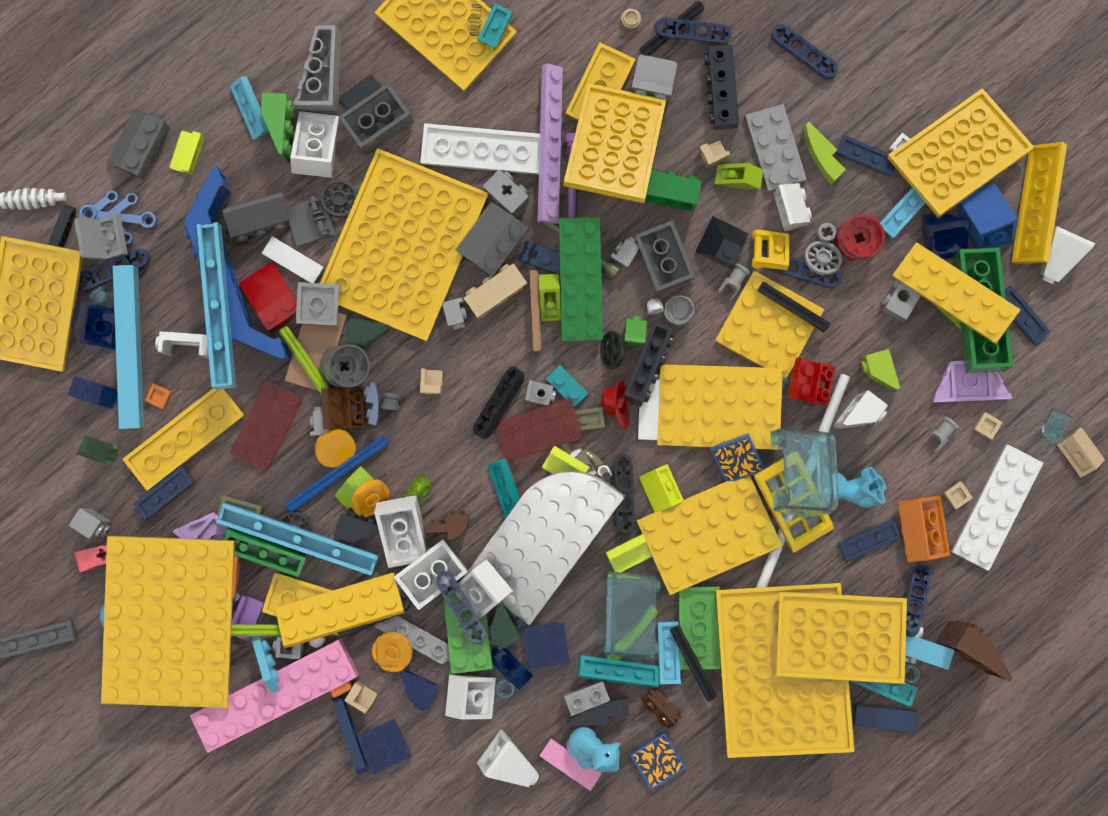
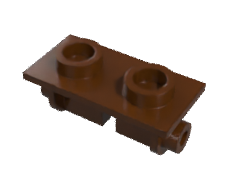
M651 688L647 695L641 697L644 707L648 711L653 712L658 717L659 723L669 729L675 726L676 722L681 719L680 712L671 703L664 707L662 704L667 700L666 697L658 689Z

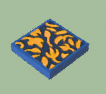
M749 433L711 447V452L725 481H736L765 469Z
M664 732L630 753L631 758L651 790L686 769Z

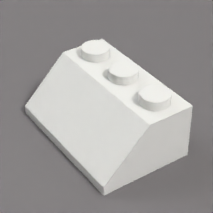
M867 390L855 396L832 427L834 429L864 426L873 422L876 423L877 421L880 422L887 413L885 409L888 405Z
M441 540L398 573L394 579L416 608L420 610L441 594L436 584V577L439 572L449 571L456 580H459L469 571L447 543ZM444 575L441 576L442 581L440 584L445 583L447 588L450 587L449 580L451 578H446Z

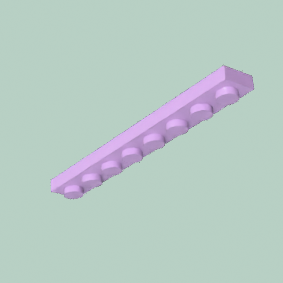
M546 63L542 65L538 222L558 224L563 67Z

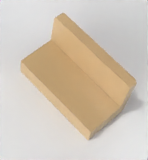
M1081 427L1057 444L1080 477L1096 470L1105 460Z

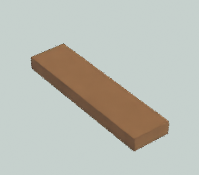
M530 270L533 353H541L538 271Z

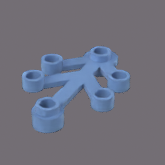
M111 190L95 205L86 204L79 211L80 218H88L87 213L92 211L93 216L90 219H102L118 214L121 216V222L141 224L146 229L154 228L158 222L157 217L151 212H144L141 216L122 214L129 206H135L139 203V197L135 193L127 194L126 198L109 212L101 211L109 203L115 204L119 201V194ZM111 194L116 195L114 200H110ZM135 196V201L131 203L129 201L130 197ZM152 218L153 222L148 225L147 219ZM123 228L124 237L130 236V240L126 242V245H131L134 242V237Z

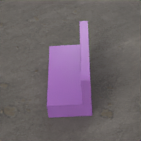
M247 595L242 596L232 619V624L257 625L265 602ZM236 636V637L241 638V639L246 640V641H250L252 636Z

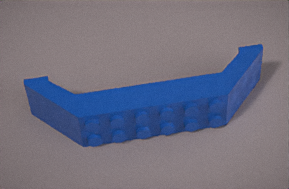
M217 166L211 169L184 220L186 227H184L187 239L191 240L193 244L190 247L194 258L198 259L199 263L197 224L207 225L216 223V218L226 196L231 194L225 174ZM223 242L232 340L287 363L290 362L291 357L287 345L282 339H272L255 330ZM198 265L197 268L201 276V267Z

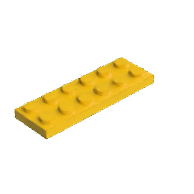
M1064 142L1033 145V151L1028 154L1012 263H1049L1067 144Z
M917 242L892 275L893 278L994 344H997L1021 310Z
M213 388L125 456L123 461L143 487L150 491L245 415L225 389L215 390Z
M390 573L276 607L275 610L283 646L288 648L405 613L398 584L394 579L395 574Z

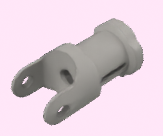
M738 263L734 264V270L729 277L725 278L718 290V293H720L726 284L733 289L729 301L736 296L741 288L740 284L746 275L750 274L746 267Z
M945 416L944 422L937 430L934 429L924 441V445L932 438L938 439L941 444L934 451V453H937L948 442L950 435L955 430L958 431L960 427L952 419Z

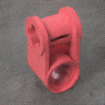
M107 545L75 552L74 555L79 573L106 565V556L103 558V554L107 551Z

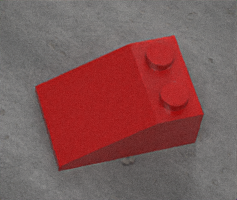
M273 261L239 282L240 287L258 317L270 333L277 331L296 318L297 298Z

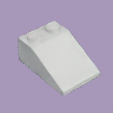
M299 111L291 152V173L332 178L339 116Z
M417 495L376 503L374 513L388 568L411 564L427 552Z

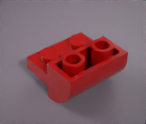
M796 357L788 397L803 403L828 406L835 367L822 362H814Z

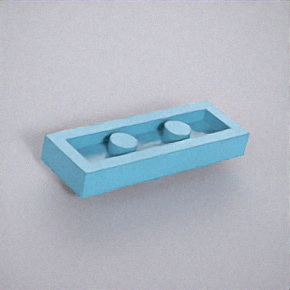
M247 76L240 77L230 88L253 140H258L268 133L269 130Z
M913 188L880 222L884 233L891 239L899 233L925 204L924 200Z
M678 621L657 622L660 684H681L679 647L670 632L671 628L679 625Z
M252 636L251 639L263 681L269 690L275 693L280 690L278 684L280 677L273 667L276 665L275 660L269 654L271 650L270 644L267 639L263 640L261 636Z

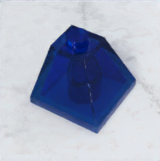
M946 213L939 218L936 214L922 216V236L925 248L941 259L953 258L960 249H968L969 221Z
M75 303L71 326L77 343L116 350L114 308L90 303Z

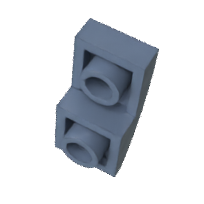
M371 382L370 386H366L364 391L365 402L373 404V407L368 409L366 419L369 420L368 424L378 426L380 420V395L377 384Z

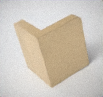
M721 141L710 145L706 143L700 146L698 150L707 169L728 159L730 156L729 151H725Z
M421 368L420 393L442 395L443 372L441 370Z
M357 681L344 701L366 714L378 694Z

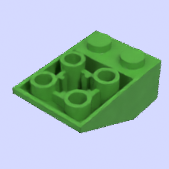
M262 92L261 114L279 155L285 163H288L292 152L290 137H294V125H291L292 118H295L296 107L293 106L287 94Z

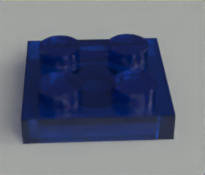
M564 622L523 628L529 669L570 663Z
M395 718L357 736L373 774L412 756Z

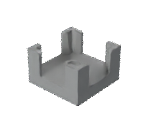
M298 282L296 323L340 326L338 311L342 285Z

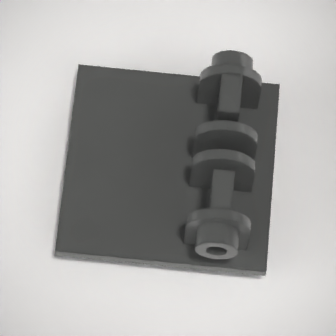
M312 196L308 198L309 201L286 208L289 224L297 246L335 234L329 214L321 205L320 197Z

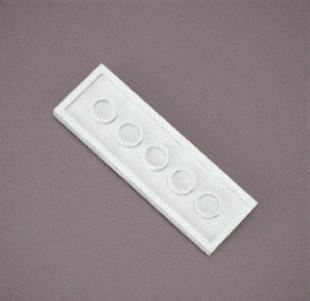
M424 123L420 163L421 165L498 171L500 169L502 172L539 175L540 134Z
M1005 444L951 552L989 571L1043 462Z

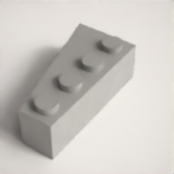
M318 25L314 30L309 48V56L307 61H305L303 77L299 82L298 94L294 99L293 105L299 111H338L341 31L336 25Z

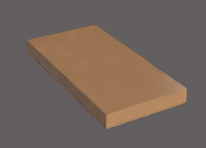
M338 313L340 315V326L302 324L297 340L319 372L320 360L323 354L331 347L339 346L347 320V315ZM293 354L285 381L318 391Z

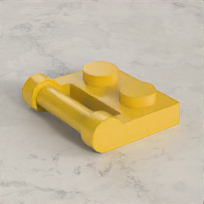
M754 230L752 232V239L754 240L752 267L756 269L766 267L788 270L789 234ZM763 240L768 241L767 258L762 257Z

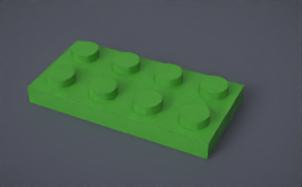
M719 586L689 587L678 592L679 626L702 669H721L716 590H720ZM679 649L680 670H690Z
M452 593L450 596V601L454 604L461 601L455 593ZM444 598L451 674L492 670L487 613L480 619L486 630V637L481 643H473L467 637ZM464 610L461 612L460 618L463 621H469L472 618V613L469 610ZM476 620L471 625L465 626L467 629L471 626L473 630L472 637H481L480 633L482 630H477L474 626L475 623H478Z

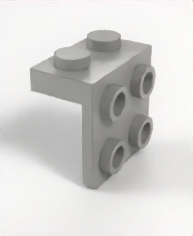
M639 55L631 92L670 101L677 63L652 56Z
M114 214L102 219L79 217L74 220L79 250L83 258L111 260L128 254L120 215Z

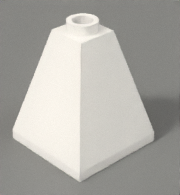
M1054 226L1049 263H1042L1040 274L1043 275L1042 280L1054 284L1055 281L1059 282L1093 248L1095 243L1058 226Z
M501 729L477 762L486 777L529 787L534 785L539 777L535 768Z

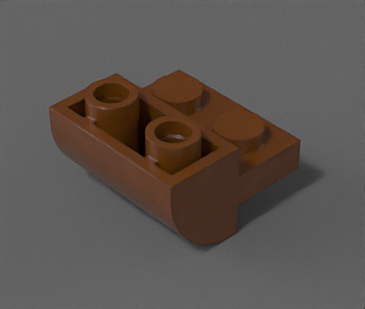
M362 388L321 389L323 429L352 430L365 428Z
M464 510L451 511V515H447V524H445V520H431V524H426L427 533L447 532L448 540L457 539L466 532L470 517L468 514H465Z

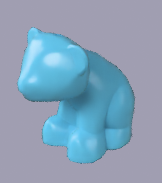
M872 467L865 468L861 471L859 478L849 481L839 472H829L825 474L821 482L820 489L823 504H829L834 500L842 498L860 507L870 508L886 502L884 498V490H887L886 484Z
M580 727L572 732L566 744L567 751L571 757L577 758L582 769L588 770L593 767L594 771L602 773L617 772L619 770L620 742L603 744L596 737V733L588 727Z

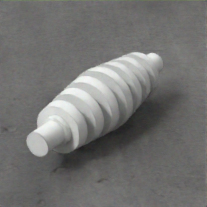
M24 188L23 190L17 189L15 192L12 190L8 191V193H0V206L2 209H8L9 206L10 209L14 210L16 208L18 210H32L33 208L39 209L41 206L42 208L48 207V205L54 206L57 201H66V193H56L54 189H48L47 192L46 189H40L39 191L38 188Z

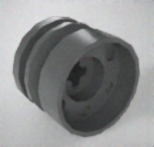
M346 344L328 349L320 360L319 369L321 376L329 385L338 388H350L358 386L365 381L369 374L370 362L363 349L356 345ZM339 363H344V370H340L341 366Z

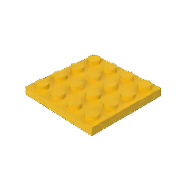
M753 271L715 342L762 368H782V379L786 380L795 364L796 357H799L815 327L759 293V286L762 282H766L820 317L825 309Z

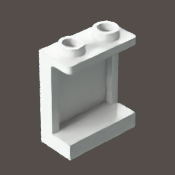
M160 331L159 336L156 337L155 346L161 354L171 356L172 345L200 346L199 355L209 359L207 335Z

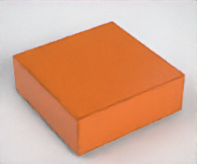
M152 383L144 401L164 410L172 391Z
M350 680L332 689L330 692L335 698L351 690L353 683Z

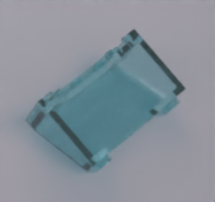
M791 429L771 431V444L773 448L783 449L785 487L780 488L774 494V511L808 519L835 511L839 503L836 440L834 435L823 431Z
M607 572L606 585L608 588L606 590V641L604 657L654 659L655 654L659 653V642H655L656 592H660V580H656V576Z

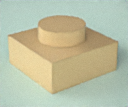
M983 412L973 430L992 440L1003 422Z
M961 481L943 492L954 510L973 498Z

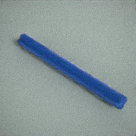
M383 435L288 501L285 504L286 508L290 512L297 510L388 446L389 441Z

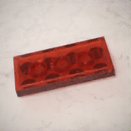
M266 380L230 453L262 469L268 470L303 397Z
M571 398L501 420L496 426L504 458H506L507 462L583 438Z

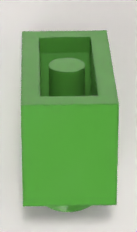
M631 316V319H626L624 345L644 346L647 321H643L642 317Z

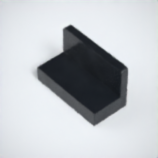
M370 74L340 95L339 98L349 110L382 86Z

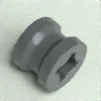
M382 392L383 403L380 404V409L400 411L399 401L402 399V395Z

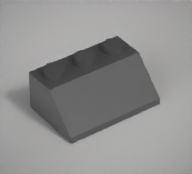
M389 83L339 116V119L364 156L414 123L410 112Z
M133 110L107 164L144 180L170 127L164 121L150 114Z
M282 192L222 210L223 220L231 242H244L248 239L247 237L253 235L261 237L266 235L267 231L273 229L281 231L289 225V217Z
M490 202L455 251L485 275L492 277L528 228L513 215Z
M673 220L635 235L657 292L677 287L695 279Z

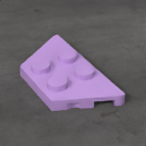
M950 361L938 385L932 403L1010 400L1012 395L1008 393L1003 384V379L997 372L966 374L964 361Z
M213 512L174 529L173 533L182 539L223 540L227 526L216 523L219 516Z

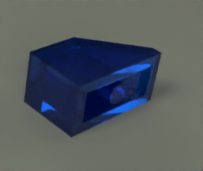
M74 376L68 396L113 409L118 396V389Z
M502 642L491 652L492 663L518 690L534 676Z
M405 669L401 670L400 677L410 702L414 703L413 707L421 711H425V708L429 710L440 685Z

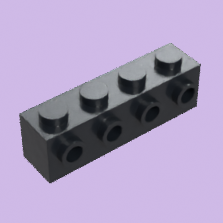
M709 46L707 53H704V65H708V73H705L706 85L710 86V92L707 93V102L712 108V112H709V123L713 124V130L738 128L739 112L733 46Z
M654 321L623 400L642 407L643 402L648 403L652 393L649 391L651 383H656L659 373L656 372L658 365L663 366L667 356L663 354L666 347L670 348L674 336H671L673 328Z

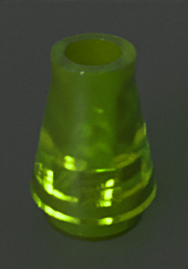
M422 474L418 477L415 476L403 498L417 495V499H419L431 490V481Z

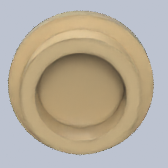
M627 9L622 13L621 22L626 28L634 29L639 26L641 15L635 9Z

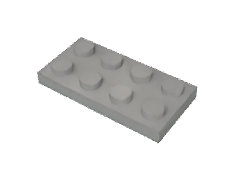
M784 104L745 115V121L760 168L763 169V179L767 192L776 190L782 184H797L806 181L807 178Z

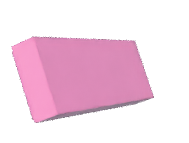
M550 738L539 755L590 791L602 774V772L594 771L593 767L588 770L582 769L577 758L571 757L567 748Z

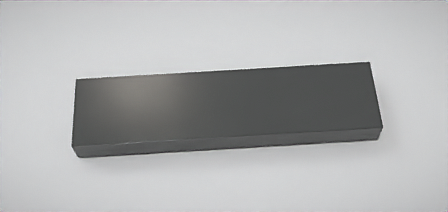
M73 620L0 638V659L77 640Z

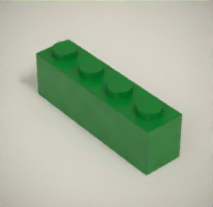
M227 527L223 540L235 541V556L299 577L306 560V553Z

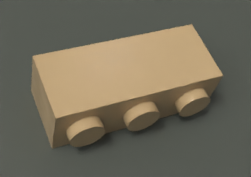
M514 263L510 266L509 264L504 265L498 270L499 274L494 277L489 276L482 281L483 285L477 289L473 287L465 293L466 297H464V300L478 320L528 286Z

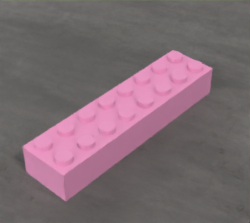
M342 638L278 670L277 672L280 677L278 681L279 691L272 693L262 678L229 695L228 708L205 707L191 714V720L207 753L358 677L359 673Z

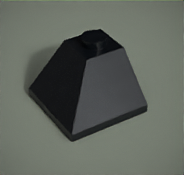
M712 216L695 252L732 269L749 233Z

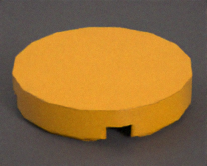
M341 429L327 431L315 443V454L319 462L324 466L332 468L338 467L354 456L356 451V444L352 436L347 431Z
M378 479L363 483L352 496V509L359 516L369 517L374 515L376 503L389 499L388 487Z
M385 632L374 642L372 656L374 661L383 670L399 672L407 667L412 660L413 649L409 640L402 634Z

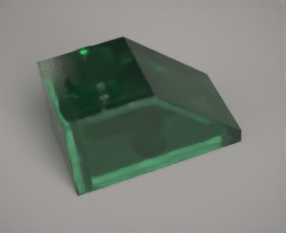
M349 318L344 342L349 345H356L359 348L361 346L368 347L390 332L391 327L386 324Z
M84 435L77 455L111 465L118 456V446L96 437Z
M503 602L497 605L489 632L491 636L488 637L493 648L497 647L498 650L521 639Z

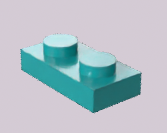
M494 3L477 41L496 50L513 12Z
M561 365L546 378L573 408L588 395V392Z

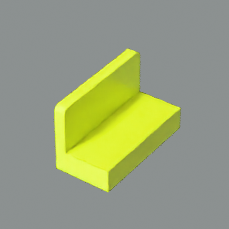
M181 131L170 164L172 170L193 176L205 140L201 133Z
M556 446L553 447L542 466L543 469L552 474L563 471L586 473L589 469L587 465Z
M668 464L639 477L654 512H661L683 501V497Z
M643 534L605 552L616 574L652 557Z

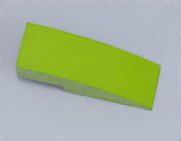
M808 122L803 128L809 153L821 174L832 185L846 169L833 157L837 149Z

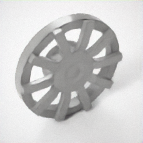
M826 241L811 243L804 254V262L810 270L822 276L833 275L842 264V255L839 249ZM813 248L816 254L809 252L810 249ZM834 251L837 256L832 257L831 253ZM831 260H838V264L832 262Z

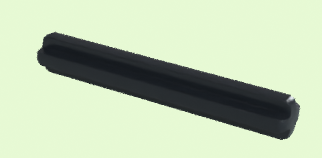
M696 1L676 19L691 21L704 11L705 7L700 1ZM673 23L672 27L666 26L663 28L662 32L664 33L668 29L673 30L675 23ZM680 24L678 27V31L685 26V24ZM656 34L641 46L639 51L642 55L649 56L669 38L660 37Z
M762 282L759 286V293L818 330L826 332L829 328L830 323L766 282Z
M679 625L674 626L670 629V632L707 701L715 699L717 695Z

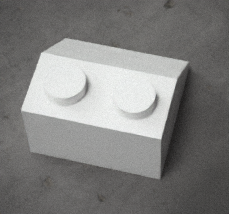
M799 183L779 185L773 195L784 232L807 226L810 223V219H812L810 208H806L805 190L800 188Z
M487 559L458 583L479 619L513 591ZM455 592V594L461 600L462 596L460 595V593Z
M449 674L445 716L457 719H492L496 678Z

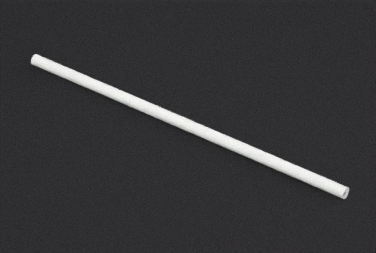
M840 374L804 466L809 477L812 475L850 377ZM802 480L797 483L793 492L795 499L804 494L806 490ZM794 505L786 510L784 515L786 524L795 518L797 511ZM780 528L777 535L782 547L769 553L756 588L768 586L785 543V538Z

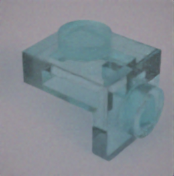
M1052 408L1041 428L1044 438L1053 443L1056 441L1062 443L1064 441L1063 434L1072 419L1071 415Z

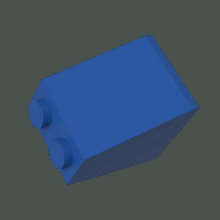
M995 183L982 186L957 204L958 214L974 249L999 248L1015 241L1018 218Z

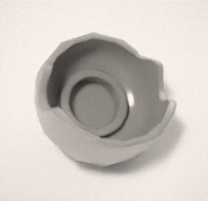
M673 296L665 303L664 316L671 324L676 326L686 325L695 314L694 303L686 296Z

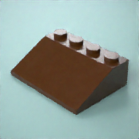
M958 620L956 622L948 621L936 642L944 647L955 650V654L986 674L1009 682L1012 681L1011 674L989 638L982 634L984 631L982 628L973 623L970 624Z

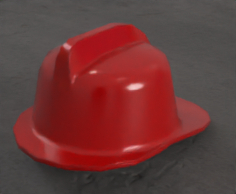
M619 381L617 386L602 389V408L609 416L617 417L622 429L626 430L629 426L627 401L623 400L626 386L624 381Z

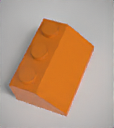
M941 495L898 501V513L901 518V532L904 537L907 562L950 556Z

